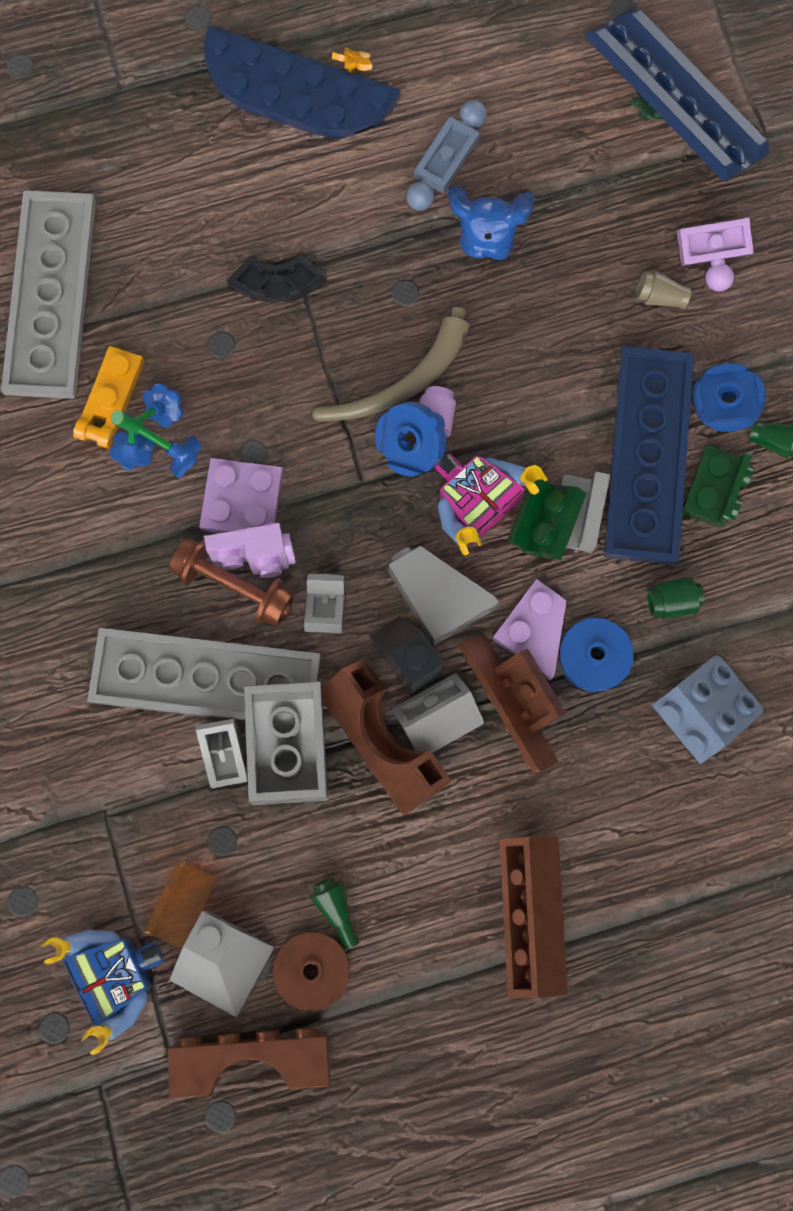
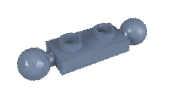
M478 100L465 102L460 109L461 121L450 116L414 170V178L421 182L412 184L406 193L407 203L414 210L422 211L431 206L434 200L433 188L443 194L445 193L478 142L480 132L474 129L482 126L487 118V110L482 102Z

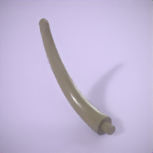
M459 307L452 308L451 316L442 319L439 333L428 354L403 379L377 394L358 401L315 408L312 412L313 419L319 422H329L370 416L402 404L422 392L447 369L463 344V338L467 335L470 324L464 320L466 310Z

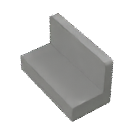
M595 472L592 480L571 475L563 476L561 485L579 487L587 493L566 548L589 553L593 552L597 545L610 474Z
M457 673L392 708L396 719L407 734L415 751L430 750L433 753L484 723L470 690Z

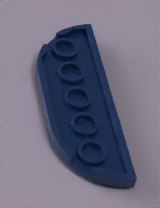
M210 25L208 26L204 41V53L210 76L221 95L233 105L247 112L315 135L341 138L354 136L356 131L371 125L375 127L380 124L394 110L401 97V89Z

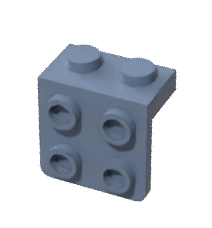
M713 656L652 705L699 764L727 746L763 714V707L720 656Z

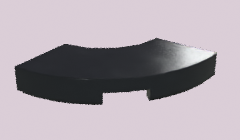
M299 254L291 261L280 264L262 263L250 256L227 279V284L236 292L254 300L287 302L314 292L327 280L320 270Z

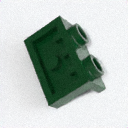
M706 445L683 505L682 514L721 529L729 519L735 520L743 501L737 498L741 486L745 488L748 486L754 471V467L749 466L753 454L745 452L742 457Z
M539 479L534 482L539 489L537 494H532L528 489L526 490L509 534L508 542L529 556L562 560L587 493L579 487L554 485Z

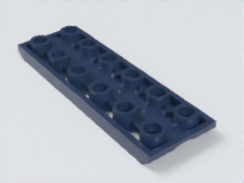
M630 9L586 33L585 37L593 44L597 51L615 67L620 75L637 90L643 99L659 113L666 123L682 137L689 147L724 182L729 181L769 154L768 141L640 9Z

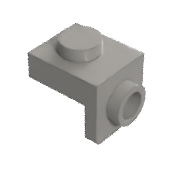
M326 573L308 574L304 631L342 633L344 576Z

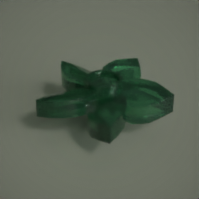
M636 90L637 97L632 98L629 103L640 108L637 113L638 116L642 117L645 121L651 118L663 120L659 113Z

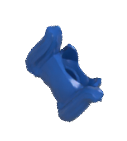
M456 186L449 188L448 198L451 211L460 217V244L464 253L474 258H484L486 256L496 260L507 258L511 248L514 246V235L517 225L526 222L532 213L533 195L529 191L520 193L514 198L512 204L499 198L489 197L470 201L465 188ZM490 233L492 236L490 238H486L485 234Z

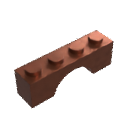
M364 658L341 669L321 688L322 701L404 816L426 802L452 781L430 750H410L392 737L384 723L381 708L386 688Z
M317 1027L295 1029V1036L280 1037L279 1030L256 1032V1039L241 1040L240 1033L217 1035V1042L202 1043L201 1036L178 1038V1045L168 1048L170 1098L209 1096L214 1091L217 1081L225 1068L235 1062L247 1059L263 1061L273 1066L282 1075L289 1089L329 1087L328 1034H319Z

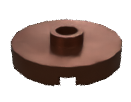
M306 932L292 937L280 948L274 960L273 979L278 993L288 1004L300 1010L318 1011L331 1006L342 996L349 982L350 964L345 951L335 939L323 933ZM308 964H314L318 968V976L314 979H309L304 974V969Z

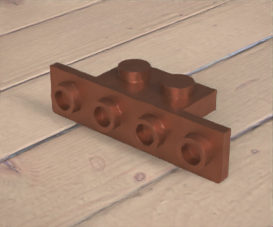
M484 634L461 643L460 648L465 655L467 664L475 672L483 686L485 695L493 703L502 719L504 728L511 734L521 751L524 762L530 767L532 772L538 774L558 763L540 729L566 712L529 649L518 652L501 664Z

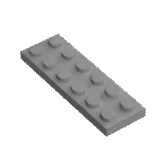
M23 190L1 391L4 395L76 399L96 199L93 194Z
M99 628L87 701L95 704L245 721V686L318 682L321 654Z

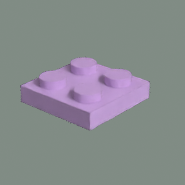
M210 458L199 525L200 530L224 533L275 524L283 476L282 467Z

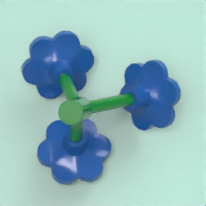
M160 382L156 383L152 389L144 392L143 401L146 404V408L142 414L133 417L120 410L113 412L111 422L128 432H118L114 435V445L110 448V457L112 460L120 462L121 467L125 470H134L137 466L146 467L152 461L151 453L154 451L156 443L165 449L166 454L174 458L170 465V471L173 472L174 476L180 478L186 470L191 469L195 464L202 444L194 436H190L181 445L174 441L168 442L143 427V422L147 419L157 421L162 427L167 428L174 421H178L183 417L184 412L180 406V394L176 390H169L166 384Z

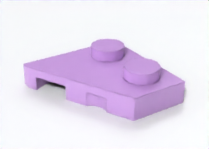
M536 579L492 640L513 655L528 648L545 678L551 681L556 670L566 600Z

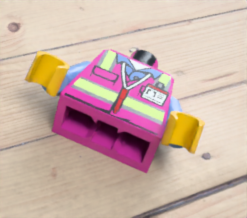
M448 454L435 468L448 481L440 489V501L438 504L442 529L458 543L462 554L468 555L469 551L466 545L468 543L472 545L477 543L479 547L482 546L480 538L522 500L525 492L522 486H526L530 493L537 494L539 489L534 482L539 479L547 481L548 478L543 470L536 465L526 468L494 458L484 460L482 457L476 456L463 467L451 454Z

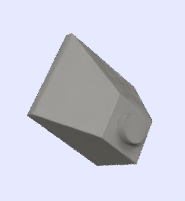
M202 911L181 950L170 981L237 1018L275 947L209 911Z

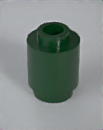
M692 577L657 583L655 588L647 589L648 607L653 618L661 617L665 620L699 613L700 605L705 603L703 588L700 583L695 584Z

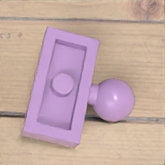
M749 218L677 230L681 266L710 261L711 267L708 269L705 279L708 287L717 292L727 290L734 281L733 270L725 264V259L754 253Z

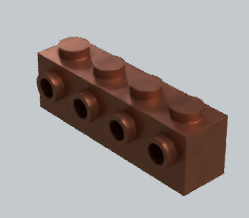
M559 837L500 839L508 998H544L568 995Z

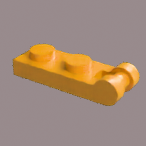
M108 347L83 413L75 424L74 438L83 441L91 439L97 441L98 446L107 449L112 446L113 437L118 432L119 426L111 422V415L117 410L125 413L145 363L142 356L115 347ZM96 418L106 421L102 428L94 426Z

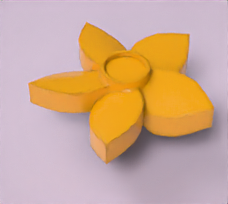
M345 47L344 54L334 52L332 54L333 59L345 62L344 68L348 69L350 73L354 74L355 68L361 71L372 69L370 53L356 52Z

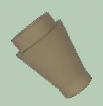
M656 270L652 272L644 271L639 279L635 297L642 300L643 305L671 306L685 309L691 297V288L679 284Z

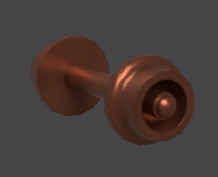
M185 538L178 548L172 551L173 558L169 570L181 578L183 585L188 586L199 573L260 605L255 617V622L258 624L266 622L278 627L285 616L292 614L291 605L295 593L285 588L281 579H276L267 592L206 561L208 553L205 540L199 543Z

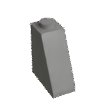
M421 546L413 551L410 547L405 548L391 558L393 562L389 564V574L433 647L497 609L499 602L495 596Z

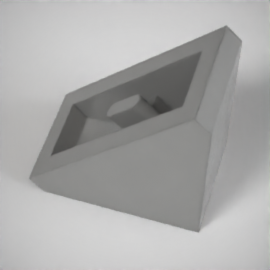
M234 719L196 725V734L210 787L216 788L248 782L238 723Z

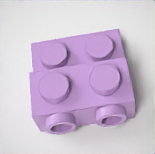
M279 523L204 536L206 551L213 564L218 567L221 566L224 570L238 569L243 567V562H248L253 575L260 574L261 578H270L281 575L282 570L289 569L290 564H295L290 534H282Z

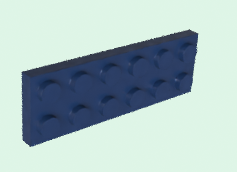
M623 346L621 349L603 557L676 565L679 562L694 353Z

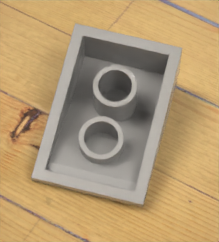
M321 683L245 686L244 701L249 802L252 805L328 801Z

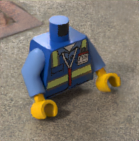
M86 930L66 936L62 940L55 937L41 943L40 947L48 944L55 947L56 956L44 962L46 964H53L62 959L93 1024V1027L81 1038V1041H83L88 1036L93 1035L99 1039V1046L93 1049L90 1054H98L107 1045L109 1040H113L133 1026L148 1001L146 991L152 987L146 971L164 962L163 955L155 941L135 950L130 938L121 939L118 934L112 931Z

